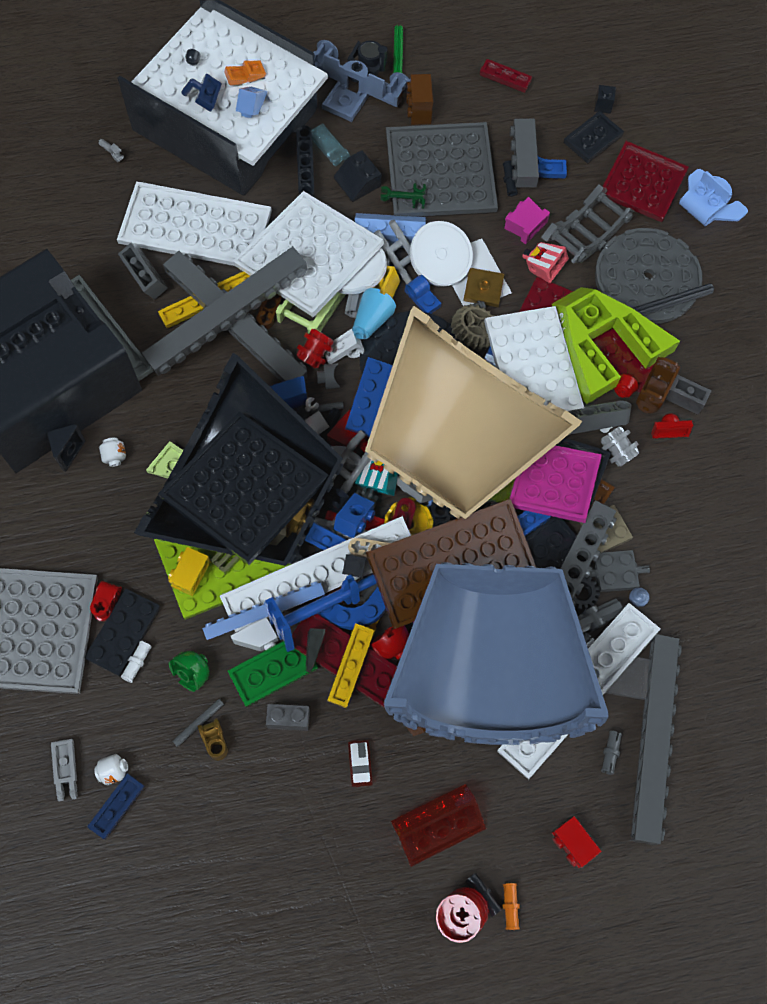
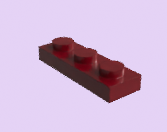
M486 59L480 70V76L524 93L532 80L530 75Z

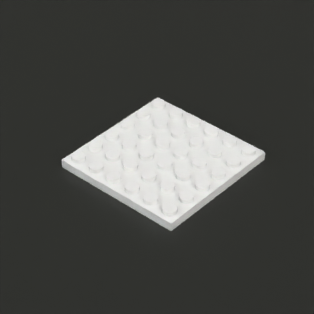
M303 191L233 260L234 266L251 276L293 246L305 260L307 271L302 277L291 281L288 287L281 288L276 293L314 317L384 245V240Z

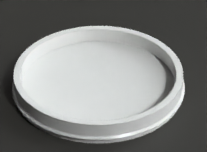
M434 221L422 226L414 235L410 245V260L415 272L418 275H423L429 284L450 286L458 283L468 274L472 266L473 251L468 237L459 227L449 222Z
M380 248L338 292L342 294H359L365 292L366 289L375 287L382 280L387 269V258L384 250Z

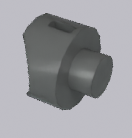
M338 363L324 364V371H317L318 384L325 383L326 389L340 388V385L334 379V371L338 367Z

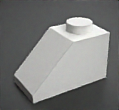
M267 617L231 635L234 644L257 651L268 650L279 642Z

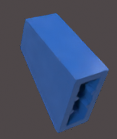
M304 376L270 386L292 409L306 405L307 395Z

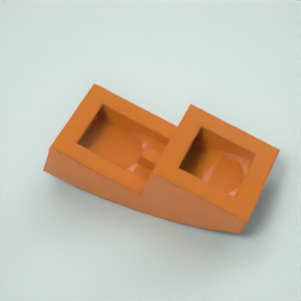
M261 60L244 61L243 66H226L224 71L229 85L253 82L266 76Z

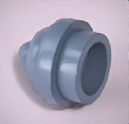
M635 588L629 594L630 602L636 607L645 606L650 597L649 593L643 588Z

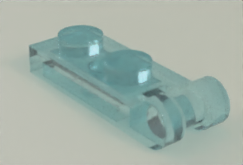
M324 124L312 129V140L334 166L350 157L349 152L341 146Z

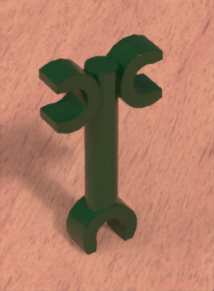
M414 183L413 192L391 191L389 187L382 186L381 193L386 194H381L380 200L388 201L390 198L412 199V208H415L416 203H421V207L424 209L425 199L423 195L426 193V184H423V188L419 190L416 188L417 184Z

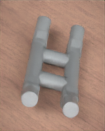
M391 220L389 225L398 241L389 246L380 230L375 231L374 234L384 240L382 248L402 279L408 284L412 279L404 266L411 262L410 243L396 221ZM403 246L408 256L399 261L394 251Z
M361 430L351 439L341 454L343 458L341 464L344 465L348 458L357 463L352 473L343 467L339 473L346 479L340 488L346 494L371 460L367 457V452L364 453L362 458L353 452L365 437V433ZM336 474L333 476V478H332V480H331L332 482L334 481L335 477L337 476Z

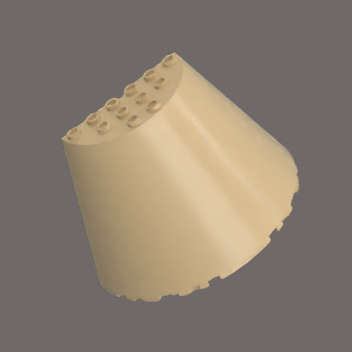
M413 306L365 451L368 453L367 457L375 463L379 460L384 464L383 468L392 474L397 472L400 475V479L406 484L410 485L411 482L415 484L416 490L424 496L429 494L433 497V502L442 508L444 505L450 508L449 513L458 519L460 517L466 519L575 430L582 421L550 402L547 406L544 405L546 401L544 398L534 392L532 393L462 343L453 339L445 330L442 329L439 333L437 330L440 326L434 323L431 317Z

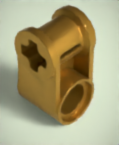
M215 718L214 722L204 726L198 725L199 733L208 754L214 760H223L227 756L228 748L218 719ZM216 745L222 746V751L219 754L212 753Z

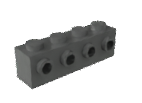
M514 119L513 126H510V137H513L510 150L514 152V155L511 157V165L515 168L512 171V180H515L516 187H537L539 172L535 119Z

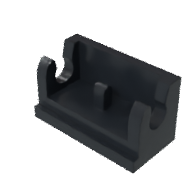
M332 486L329 493H324L322 499L325 501L321 508L338 514L350 497L342 489Z

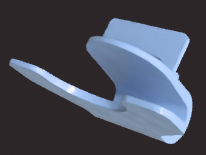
M697 169L689 175L688 191L679 202L685 210L704 226H707L714 220L739 221L748 212V209L739 201L726 204L732 196L730 184L725 179L712 176L709 172Z

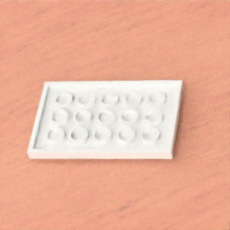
M556 306L485 318L484 323L497 369L526 387L532 393L534 392L546 400L544 405L546 406L550 402L566 411L584 409Z

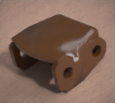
M665 357L657 358L636 400V405L641 411L651 414L656 413L660 409L679 372L680 366L676 362Z

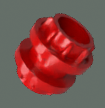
M311 329L309 334L307 332L304 334V337L308 339L305 345L298 344L297 349L299 351L296 355L312 367L318 368L321 363L324 365L326 362L322 358L325 352L329 351L331 353L333 351V348H331L333 340L318 330Z

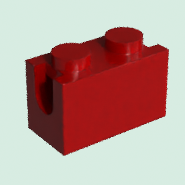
M575 816L568 819L552 832L554 843L559 849L563 848L568 854L566 858L573 867L582 868L602 852Z

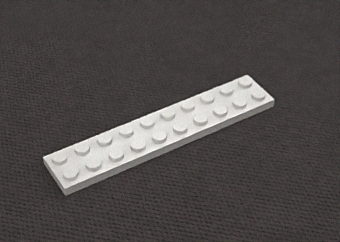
M403 516L220 595V598L228 615L233 613L238 615L241 613V610L246 608L251 610L253 609L252 606L257 604L260 606L264 605V601L271 597L276 600L275 597L287 596L288 592L293 590L295 592L300 591L299 588L303 586L310 587L311 583L316 581L318 583L321 582L324 592L327 593L341 587L343 581L348 576L342 574L346 554L352 555L348 549L349 542L352 539L362 538L393 543L411 536ZM356 541L355 544L351 545V548L356 553L359 550H365L364 554L366 555L370 542H366V546H361L360 541ZM375 544L372 546L371 550L377 549L382 546L379 544ZM363 557L366 558L363 576H366L373 572L368 558ZM258 621L252 622L250 624H247L234 630L235 632H238Z
M630 603L627 604L588 648L603 695L660 631L656 624ZM568 734L562 735L560 740L551 743L530 744V740H523L519 742V745H502L497 752L529 780Z

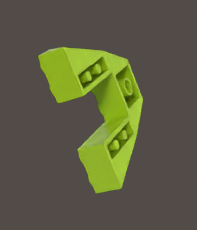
M580 287L552 304V307L556 306L581 398L586 405L615 388L621 378L592 339L614 328L645 369L655 364L658 357H666L675 352L680 343V340L633 308L596 289Z

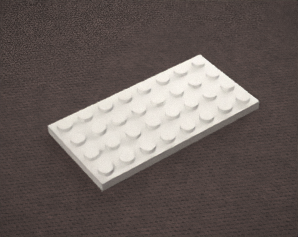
M136 181L117 241L118 244L129 245L133 243L139 248L170 254L180 251L191 258L234 266L233 260L267 228L272 208L270 206Z

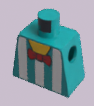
M370 460L356 479L355 484L362 488L366 487L367 489H374L375 492L394 496L398 473L394 472L392 474L383 468L384 464L379 460L377 463Z

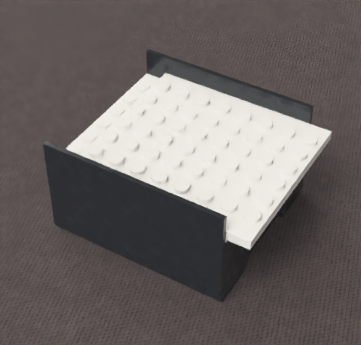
M199 0L200 8L134 80L130 82L119 75L118 82L133 131L244 196L262 176L269 159L291 133L296 132L298 127L305 125L314 115L317 109V90L328 79V75L315 67V54L312 51L220 0ZM188 49H195L201 54L198 64L189 65L186 62L185 55ZM261 60L266 73L265 77L253 82L229 85L224 73L226 66H243L244 61ZM207 73L222 83L215 106L211 112L195 102L199 90L194 87L187 96L182 95V89L191 78L201 83ZM252 86L267 91L259 114L252 116V118L241 116V112L236 111L239 88Z

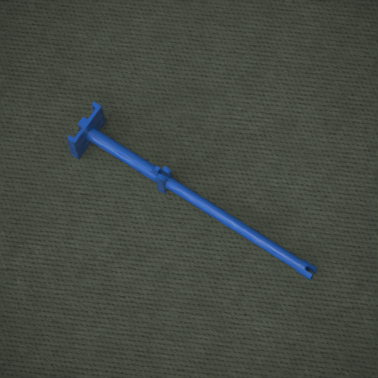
M348 575L343 581L341 589L283 616L273 597L265 600L270 623L275 625L279 639L284 640L286 651L289 652L295 649L290 626L342 601H345L347 605L351 604V601L353 604L359 603V592L377 584L375 577L371 575L356 582L352 575Z

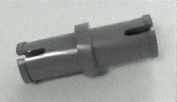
M609 731L607 747L603 751L605 756L601 772L605 773L606 771L608 775H614L616 761L620 757L619 747L622 734L618 733L617 735V731Z

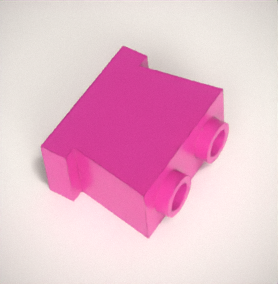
M528 197L524 202H519L514 212L508 213L505 218L504 229L521 237L520 241L527 244L548 223L550 212L546 209L542 211Z

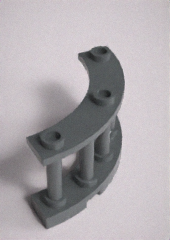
M598 184L583 202L585 206L580 211L577 209L567 216L566 222H552L541 238L546 242L557 241L574 255V258L571 260L572 263H582L596 251L603 250L607 241L624 223L627 224L632 219L634 210L628 207L624 211L606 197L605 193L608 190ZM598 202H602L620 216L612 226L593 212V208ZM584 217L590 218L606 232L598 238L581 225L580 221ZM576 229L592 243L585 246L571 235L569 231Z

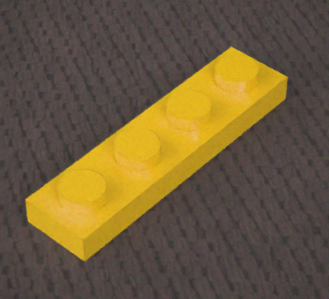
M355 623L328 696V702L347 708L375 630Z

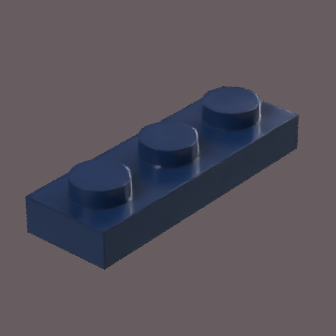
M127 773L87 827L106 840L145 786Z

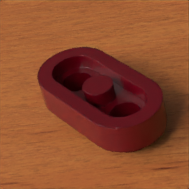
M410 498L399 500L396 503L391 521L403 516L409 530L416 510L414 501ZM402 505L407 506V512L402 510Z

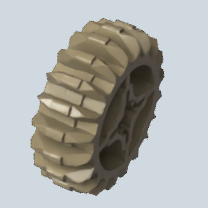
M472 304L464 305L452 317L450 327L453 328L452 333L456 334L455 339H459L460 343H464L466 347L470 346L472 350L476 348L479 351L481 349L486 350L490 346L484 320L495 315H490V311H486L484 307L479 308L478 304L476 306Z

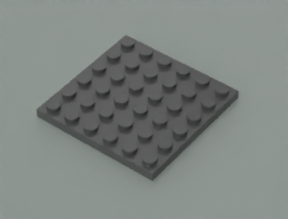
M487 122L386 127L391 191L413 192L414 183L417 184L416 188L419 190L423 188V184H426V193L423 195L425 199L424 209H422L421 203H416L415 208H412V199L392 198L394 216L417 217L497 212L498 204Z

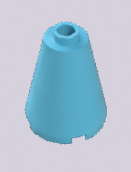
M369 288L362 295L352 328L354 335L359 339L369 338L394 314L396 308L394 300L389 294L385 293L383 295L380 293V289Z

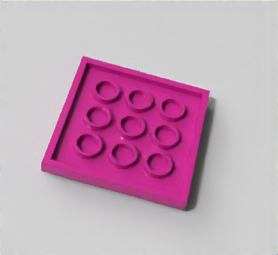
M555 445L515 478L510 496L514 508L586 523L601 454Z

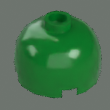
M184 651L176 655L169 662L172 675H178L182 679L179 683L191 692L200 689L209 677L208 660L201 653Z

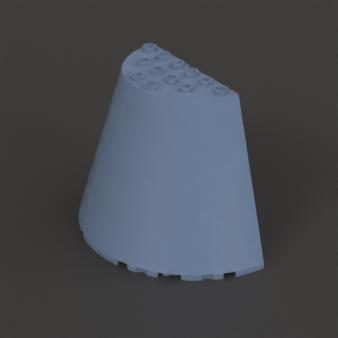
M448 562L436 564L384 701L386 712L389 715L394 713V720L403 723L408 728L416 730L417 726L426 728L425 732L431 736L444 737L449 740H455L456 736L464 738V742L490 745H519V742L523 740H530V744L551 743L560 740L562 735L570 734V738L585 735L586 732L596 730V724L601 727L608 719V710L563 570L555 567L536 568L534 566H526L523 568L513 565H505L503 569H495L494 565L491 564L475 566L470 563L453 565Z

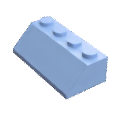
M356 213L355 223L373 234L375 231L380 230L384 238L390 240L391 243L398 241L389 225L391 220H395L410 245L416 232L426 223L425 217Z

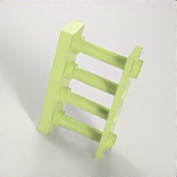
M337 292L316 314L314 321H309L290 311L294 304L285 300L283 304L277 307V321L281 323L287 317L307 327L308 334L311 329L321 332L346 294Z

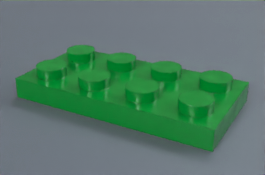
M283 641L228 670V673L247 708L318 670V666L315 663L311 672H306V656L296 649L287 652Z

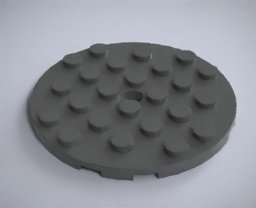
M636 228L613 237L605 245L596 263L595 281L600 292L633 308L702 286V270L697 257L693 256L689 246L681 239H675L669 236L668 232L658 229ZM644 273H650L653 277L649 279ZM696 299L643 316L655 324L669 322L685 314L695 303Z

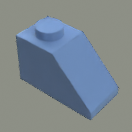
M252 86L239 88L236 111L241 112V116L252 118V116L259 114L267 91Z

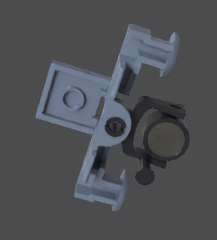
M320 40L317 43V50L313 52L315 54V67L327 73L328 77L338 81L323 102L322 109L350 122L353 121L369 95L397 107L402 100L403 93H407V82H410V79L405 74L395 72L390 76V84L386 83L384 79L377 77L379 72L385 71V65L387 64L386 52L388 49L376 41L370 40L362 43L358 41L343 66L340 65V60H338L339 53L336 46L328 40ZM349 77L353 82H359L357 93L348 90Z

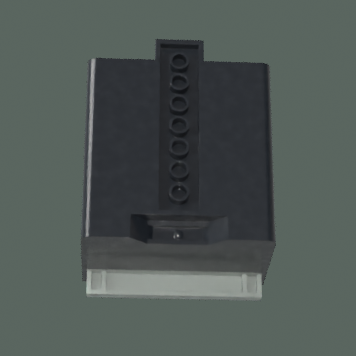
M47 248L0 276V454L16 474L51 451L47 432L73 424L82 431L143 391L139 381L153 372L152 367L81 276L78 275L70 280Z

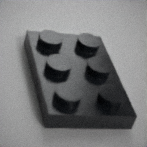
M599 111L565 137L563 143L588 164L622 137L624 131Z

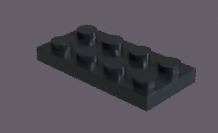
M125 589L84 658L121 677L129 663V657L133 656L139 642L143 640L161 606Z

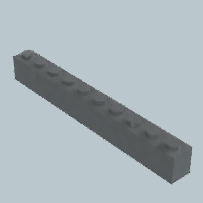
M292 246L142 352L144 358L158 376L167 373L173 365L183 362L191 352L198 351L201 345L215 339L216 335L221 331L229 329L236 320L243 319L250 310L257 309L263 301L274 297L281 288L288 287L295 278L302 277L307 271L305 260Z
M178 251L163 264L165 271L204 309L227 293L226 290H221L217 287V282L212 277L208 278L205 275V271L199 265L196 267L192 263L193 260L187 254L184 255ZM250 313L246 314L243 319L236 320L227 329L235 339L281 382L304 376V380L307 378L306 366L302 362H297L294 359V355L288 349L284 350L277 338L270 337L267 329L263 325L259 326Z
M656 634L650 641L630 840L650 845L661 844L665 836V829L662 828V823L667 814L664 801L665 798L667 799L669 787L666 786V779L670 776L671 770L670 765H668V757H671L672 754L670 736L674 734L672 716L676 713V704L673 703L674 696L678 692V684H675V681L680 671V665L677 664V659L680 657L682 649L681 645H679V638Z

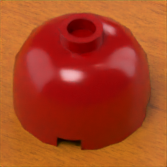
M405 625L393 629V626H391L381 636L378 635L370 642V646L375 653L384 659L393 657L399 659L408 640L409 632Z

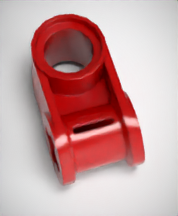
M105 581L99 583L90 605V611L96 620L103 622L108 619L120 598L122 587Z

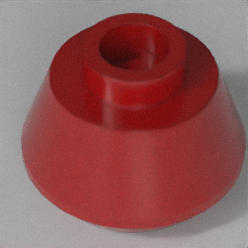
M620 374L621 378L614 391L619 397H630L638 390V382L632 375Z

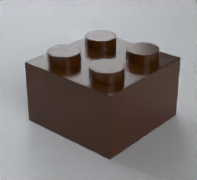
M411 74L410 82H407V117L411 118V125L431 124L433 108L431 74Z

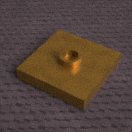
M470 268L463 301L477 303L480 300V302L484 301L485 305L499 307L504 274Z

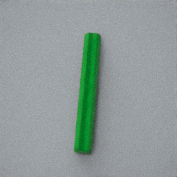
M396 25L394 27L393 73H402L403 27Z

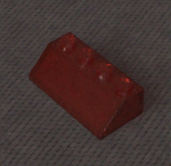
M466 784L390 821L411 867L486 829L477 801Z

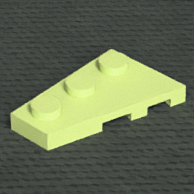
M169 441L146 469L147 473L168 478L183 450Z

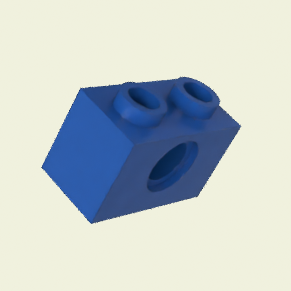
M354 493L336 515L334 530L350 538L356 537L359 533L362 534L368 521L371 522L374 518L375 511L373 509L375 502Z

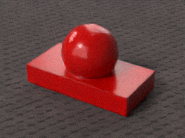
M672 413L666 414L661 419V422L654 423L651 432L652 438L689 437L693 428L692 420L680 421L677 415Z

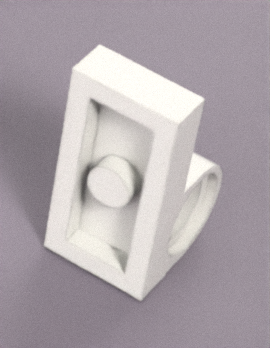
M350 329L333 340L331 346L333 351L331 353L326 351L325 357L328 363L333 364L346 355L350 358L359 357L360 353H364V348L361 340Z

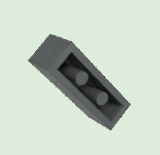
M130 243L118 253L144 293L156 299L168 289L143 251L133 243Z

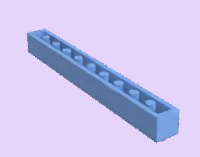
M321 582L311 583L310 587L303 586L297 592L294 590L290 591L284 597L283 595L275 597V602L280 611L325 595ZM265 601L264 605H254L251 610L246 608L241 610V613L238 615L236 613L228 615L229 618L225 620L223 617L218 619L217 623L212 624L210 622L205 624V627L202 629L206 639L209 640L268 617Z

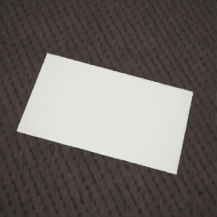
M483 239L471 242L473 251L471 268L501 273ZM468 274L461 281L452 285L463 306L474 304L463 301ZM503 279L500 298L512 293L505 279Z

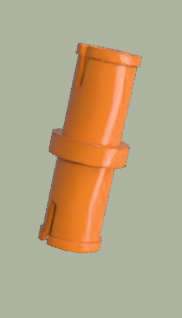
M516 883L503 884L505 902L503 909H505L506 930L520 929L518 920L520 904H517Z

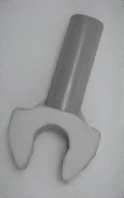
M104 139L99 140V145L110 152L115 161L119 162L124 158L116 144L110 145Z

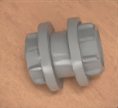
M620 426L601 439L603 445L601 449L605 451L608 449L613 456L609 459L611 464L615 462L621 467L639 454L637 449L639 444L637 441L631 443L627 438L631 432L629 430L625 431Z

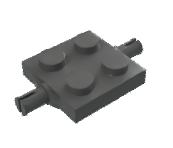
M633 550L603 552L599 554L595 567L591 570L589 576L595 577L600 592L633 590L640 587L638 575L640 573H650L649 565L637 566Z

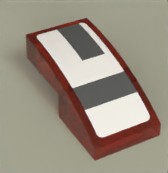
M369 740L348 742L352 787L372 786Z

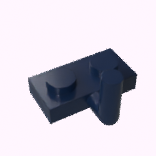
M206 73L201 83L191 78L181 93L183 96H187L193 87L199 90L195 102L211 112L215 106L222 83Z

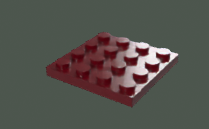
M626 141L603 187L608 190L605 194L611 201L663 222L689 167Z

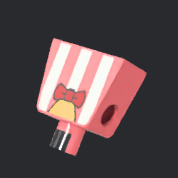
M542 242L534 250L526 249L523 253V258L526 259L529 271L548 283L552 282L569 259L566 247Z

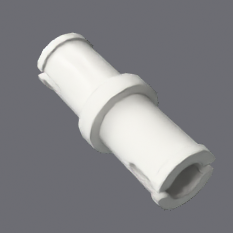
M143 641L139 642L133 656H130L128 659L129 663L121 675L122 679L130 683L133 682L138 670L144 665L143 661L152 648L151 645Z

